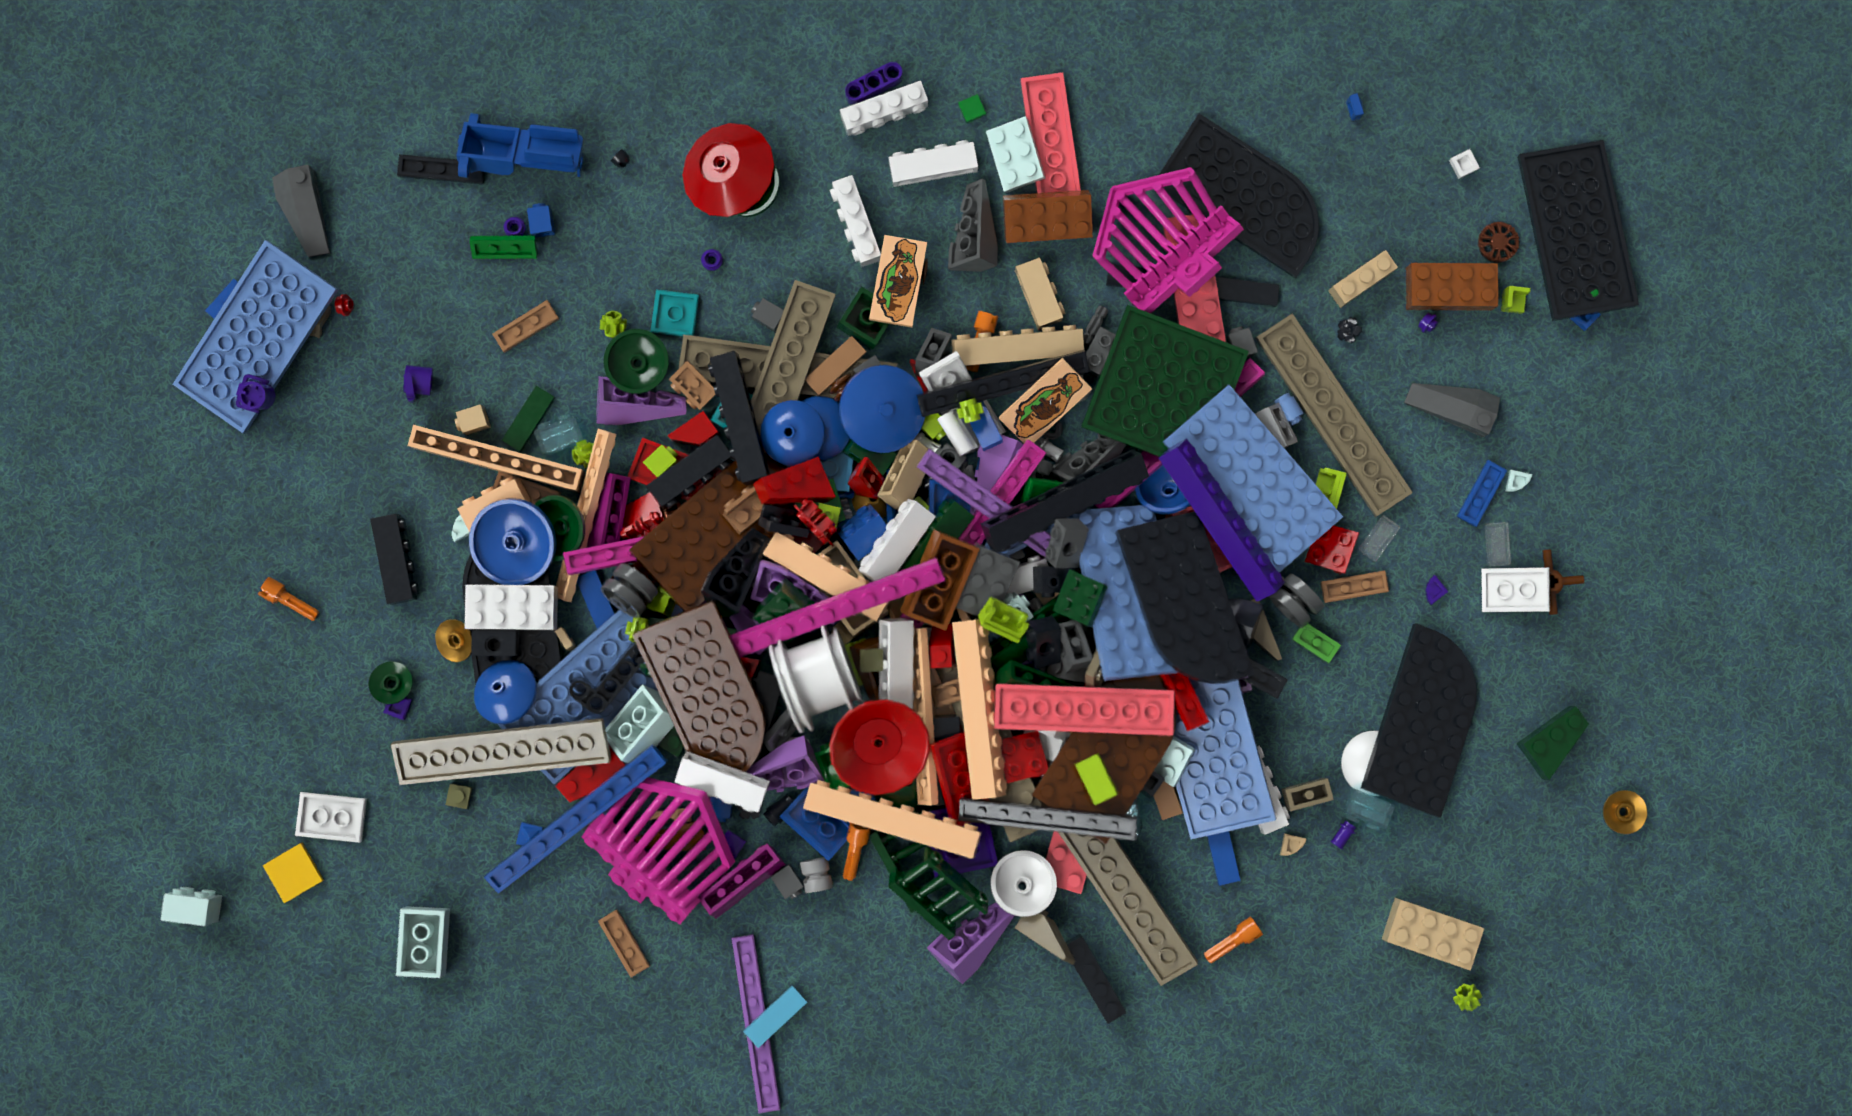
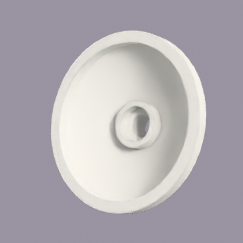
M1367 731L1356 735L1346 745L1341 759L1342 772L1348 784L1357 792L1368 796H1379L1361 789L1379 731Z
M1031 851L1009 853L996 864L992 872L991 891L995 901L1003 910L1015 916L1029 917L1039 914L1050 905L1056 893L1057 880L1052 866L1041 855ZM1024 883L1026 889H1019L1018 884Z

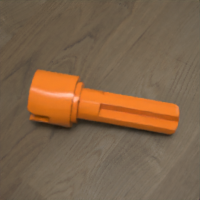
M978 311L974 323V328L977 331L975 338L978 337V333H994L999 317L987 312ZM980 364L967 365L966 369L977 372Z
M268 577L261 586L262 591L258 593L259 596L273 604L280 602L311 621H314L319 614L317 609L285 591V585L272 577Z
M850 822L846 837L850 844L843 871L844 879L849 881L855 879L862 846L867 845L871 828Z
M1251 916L1237 925L1236 932L1204 953L1209 963L1215 962L1243 942L1250 944L1263 935Z

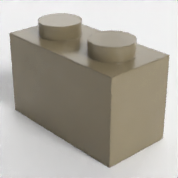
M1319 778L1281 789L1286 808L1289 811L1334 800L1328 778Z

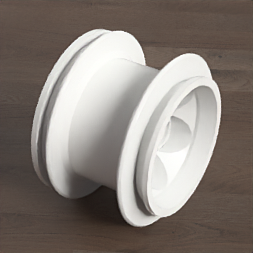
M826 625L821 626L823 637L790 649L781 640H778V645H769L770 656L791 717L800 733L804 732V727L806 726L810 731L814 730L813 715L847 704L851 710L855 708L854 701L858 700L859 704L863 703L854 671L837 628H833V633L830 634Z

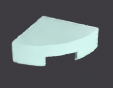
M1509 470L1505 491L1514 492L1522 489L1529 483L1532 474Z
M461 515L456 518L453 525L452 538L454 542L467 537L470 533Z

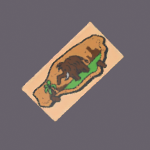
M884 235L869 320L912 328L927 242Z
M1061 358L1003 412L999 419L1023 443L1027 439L1035 443L1089 393L1092 388Z

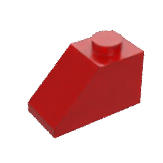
M702 411L670 433L668 437L673 442L702 446L714 436L720 434L705 412Z
M864 457L856 465L847 484L856 495L878 499L877 495L885 479L870 459Z
M949 624L946 630L932 626L929 644L930 668L957 667L954 654L953 625Z

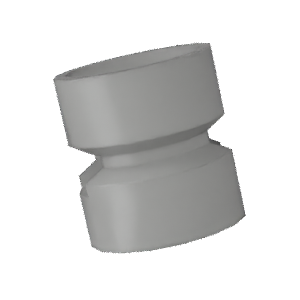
M822 857L800 862L801 873L806 876L803 880L805 893L833 888L831 875L827 874V871L830 869L828 860Z

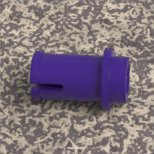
M1346 820L1343 824L1340 823V829L1330 841L1340 849H1343L1351 835L1356 833L1354 832L1356 827Z

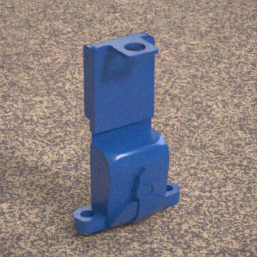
M470 113L469 121L464 122L462 133L458 139L459 146L456 155L459 163V177L468 178L470 172L476 171L510 175L514 171L516 164L521 165V167L555 171H577V177L581 176L583 137L578 135V130L541 125H530L528 130H520V128L481 124L480 114Z

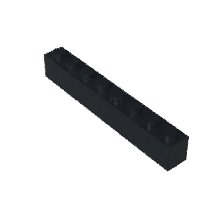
M1132 449L980 523L989 547L996 552L1006 551L1010 548V545L1029 539V536L1035 533L1046 531L1049 526L1055 523L1056 519H1068L1073 514L1083 513L1087 510V507L1093 504H1101L1106 498L1112 495H1119L1130 486L1141 484L1144 479L1149 477L1143 456Z

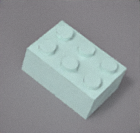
M642 684L605 729L609 745L621 761L629 763L652 744L656 747L674 724L659 692Z
M409 906L400 909L396 976L441 978L446 975L450 909Z

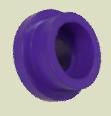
M510 217L505 221L504 232L507 236H522L525 233V223L519 217ZM513 225H518L519 228L517 231L514 232L511 230V227Z
M709 249L703 253L701 263L705 269L715 271L721 267L723 258L719 251ZM710 257L716 258V262L714 264H710L708 262V259Z
M1427 313L1418 325L1422 329L1421 332L1426 333L1427 331L1432 332L1438 324L1436 321L1437 315Z

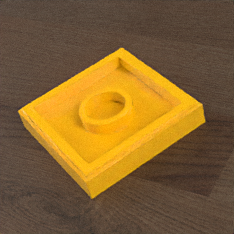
M303 843L296 845L263 865L284 903L324 881Z

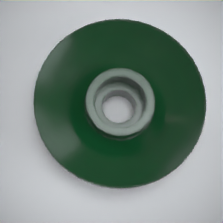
M393 661L385 662L372 671L368 682L369 691L380 703L396 704L409 695L413 685V678L408 668L403 664ZM390 682H396L394 688H389Z

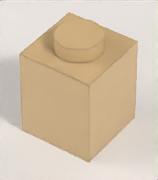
M481 404L456 412V427L458 431H462L465 435L491 428L485 407Z

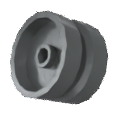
M623 563L619 564L613 572L614 579H607L601 587V592L619 610L631 617L639 618L646 610L645 603H651L658 595V591L651 581L636 569Z
M1290 573L1284 579V589L1280 588L1276 593L1270 595L1269 598L1284 616L1302 629L1311 621L1309 613L1316 615L1325 606L1306 583Z

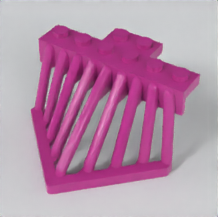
M1190 167L1112 186L1109 191L1093 257L1126 289L1124 294L1135 308L1152 313L1178 288L1188 297L1197 292L1200 287L1222 269L1221 265L1213 257L1244 229L1240 223L1228 215L1223 206L1216 208L1200 178ZM1182 182H1192L1210 216L1206 218ZM1170 185L1175 187L1198 221L1199 225L1196 228L1163 187ZM1154 189L1189 235L1184 236L1179 232L1145 191ZM1135 194L1175 239L1178 243L1176 246L1157 230L1128 199V195ZM1119 202L1167 252L1166 255H1163L1118 208ZM1115 218L1158 263L1153 264L1134 246L1114 225ZM1111 234L1148 272L1145 274L1140 272L1110 241ZM1107 251L1137 280L1135 283L1128 280L1106 259Z
M649 777L614 803L606 816L601 813L588 826L581 837L587 846L594 848L601 855L604 861L614 866L608 875L616 885L621 886L628 892L630 898L637 900L641 904L648 896L655 906L660 907L667 913L669 919L677 922L679 925L701 901L697 897L735 863L707 793L703 790ZM636 788L644 789L615 825L613 819ZM653 792L659 793L627 834L624 833V828ZM669 796L675 797L641 840L636 843L634 841L636 836ZM685 800L692 801L647 853L644 850L679 806ZM699 807L701 816L666 855L657 862L655 858ZM706 824L707 834L668 872L666 867ZM713 841L715 849L682 880L678 881L676 877ZM720 857L722 864L693 890H688L687 887Z

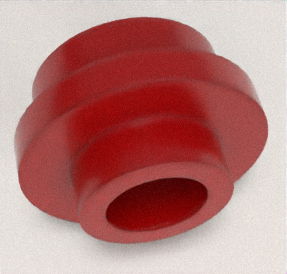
M342 294L335 299V310L338 314L349 316L354 308V303L347 294Z

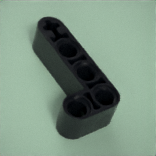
M635 642L630 644L596 686L583 677L574 678L570 683V695L590 712L595 714L603 712L637 672L641 663L645 662L641 654L634 658L636 664L631 660L635 655L634 649H639ZM627 663L631 666V670L628 673H621L619 666ZM613 680L617 683V687L614 690H608L604 686L605 683ZM580 683L586 687V690L579 694L573 690V687ZM599 697L603 700V703L600 707H594L590 703L591 699Z

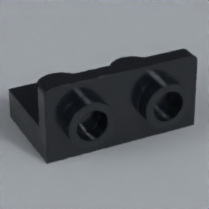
M763 504L758 525L764 529L808 538L810 530L803 526V522L796 516L799 512L797 509Z

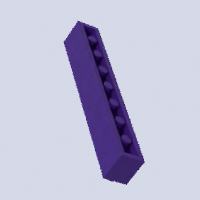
M1185 439L1165 451L1159 457V460L1256 602L1276 593L1285 583L1281 574L1273 566L1269 556L1263 551L1256 537L1252 535L1243 518L1239 516L1232 502L1224 494L1220 484L1209 472L1207 465L1203 463L1194 446L1190 444L1188 439Z

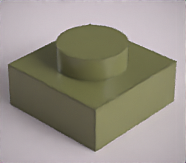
M450 783L445 805L468 809L473 787Z

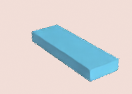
M791 986L745 1028L743 1032L759 1048L807 1002Z

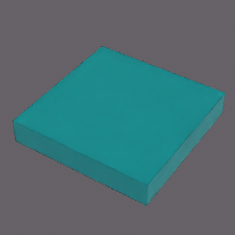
M656 290L650 332L683 337V335L694 336L699 295Z

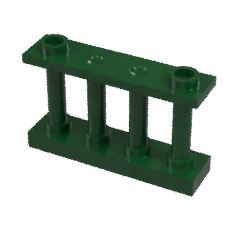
M877 830L869 835L889 874L895 869L898 870L896 866L899 864L898 861L927 846L914 842L896 853L892 852L889 854L886 845L898 836L888 833L878 834ZM911 869V870H909V871H907V872H904V871H903V872H901V874L906 875L907 873H909V872L912 871L913 869ZM945 881L943 884H941L939 887H937L936 889H934V890H933L932 892H930L929 894L935 892L936 890H938V889L944 887L945 885H947V884H949V883H948L947 881ZM906 903L910 912H914L915 910Z
M930 846L925 847L924 862L904 875L895 869L889 875L888 887L948 940L955 936L956 922L972 910L977 908L984 915L988 913V897L986 894L974 887L947 863L938 851H934ZM930 868L939 874L922 888H917L911 883ZM945 881L954 887L953 890L936 902L926 896ZM960 895H963L969 901L951 915L942 910L944 906Z

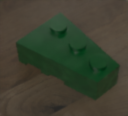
M1568 706L1519 741L1517 745L1541 779L1550 780L1589 723L1576 706Z

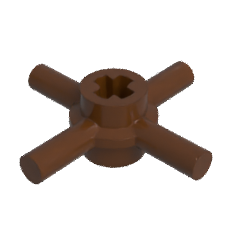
M1551 549L1542 550L1544 568H1549L1551 580L1554 579L1555 584L1551 585L1549 615L1558 614L1556 594L1562 590L1563 585L1584 584V576L1562 577L1558 571L1553 570Z

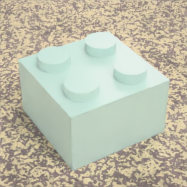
M191 887L173 889V892L164 894L161 921L200 926L216 923L219 921L222 895H215L216 891L214 890L193 892L194 888Z

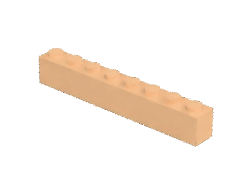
M413 425L407 445L420 451L579 493L585 476V471L582 469Z
M980 620L953 622L972 799L1005 796L1007 783L1003 772L1002 739L999 735V729H994L995 690L993 685L994 671L991 667L990 659L992 652L988 641L989 630L981 626Z
M817 780V783H810L803 809L972 859L975 858L982 832L977 831V826L965 823L964 827L956 825L957 820L944 817L942 821L936 819L933 813L922 811V814L913 812V807L901 805V808L892 806V801L880 798V802L871 800L872 795L859 792L857 796L851 794V789L838 786V790L830 788V783Z

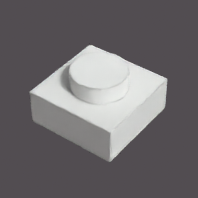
M1470 149L1449 160L1458 179L1480 168Z

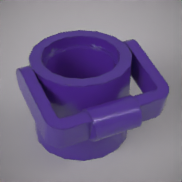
M406 365L403 392L406 393L408 402L414 403L416 401V394L430 396L433 383V368Z
M246 374L243 377L242 383H239L236 392V406L258 414L260 410L269 409L274 404L276 397L273 387L269 385L270 380ZM249 378H251V379H254V380H257V381H260V382H255V381H249V382H248V380H249Z

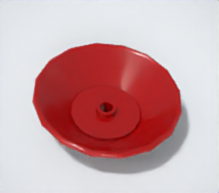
M728 123L710 129L696 140L686 156L682 174L686 194L696 208L711 216L730 217L746 212L761 200L771 184L775 166L771 146L762 133L745 124Z
M888 699L866 701L849 710L835 726L829 744L831 764L839 778L854 790L872 795L894 793L911 784L924 769L930 752L929 731L920 715L907 705ZM877 739L882 740L880 744H874Z

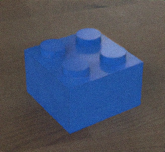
M871 505L859 508L856 511V515L851 519L847 518L841 521L836 532L859 561L873 550L875 541L882 537L887 525Z

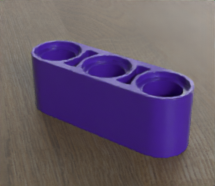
M890 62L851 81L845 87L847 102L854 105L876 97L899 85L902 81L901 66L896 62ZM893 70L898 72L899 75L896 78H890L887 75L888 72ZM876 80L880 84L876 88H871L868 83ZM852 90H858L861 93L855 98L849 95Z

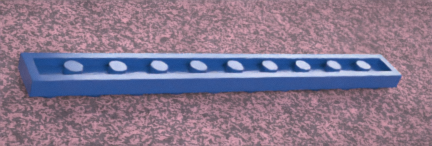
M652 744L489 871L484 878L499 894L666 764L667 760Z

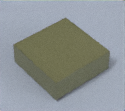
M882 648L860 649V672L883 671Z

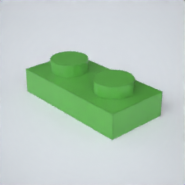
M1307 624L1302 629L1299 627L1291 639L1326 663H1330L1341 646L1310 624Z

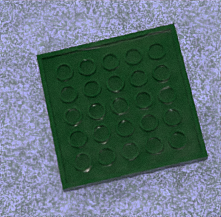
M1126 305L1081 428L1160 457L1168 450L1163 444L1167 437L1227 385H1230L1235 390L1249 351L1133 306Z

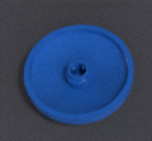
M875 365L865 368L849 380L842 392L839 403V416L842 427L854 443L866 450L877 453L897 451L913 441L923 426L925 417L921 416L916 396L923 393L918 382L909 373L900 368L889 365Z
M507 498L493 502L479 512L470 529L469 547L475 564L488 578L503 585H524L539 578L550 567L556 552V534L547 515L536 505L522 499Z

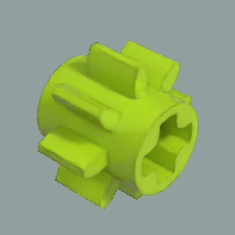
M617 311L607 312L606 316L602 315V320H600V330H605L607 337L614 338L619 333L625 331L627 327V319H622V314Z
M975 398L959 402L961 408L956 409L959 419L964 418L965 424L981 419L980 413H984L982 403H976Z
M585 439L576 442L577 446H574L572 450V458L577 465L580 464V466L583 465L584 468H587L594 443H587Z
M639 617L633 618L632 622H627L625 634L629 635L630 641L635 642L632 634L648 627L649 620Z
M1463 984L1458 989H1455L1457 996H1454L1453 1000L1456 1005H1459L1461 1011L1464 1009L1473 1011L1481 1005L1478 999L1482 998L1480 990L1476 989L1474 984L1471 986Z

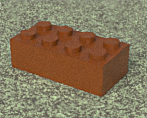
M1089 190L1003 195L1006 243L1093 238L1091 194Z
M1411 263L1406 267V310L1492 311L1498 307V263Z
M933 529L919 564L937 558L945 581L907 594L900 611L908 617L946 630L980 549L971 543Z

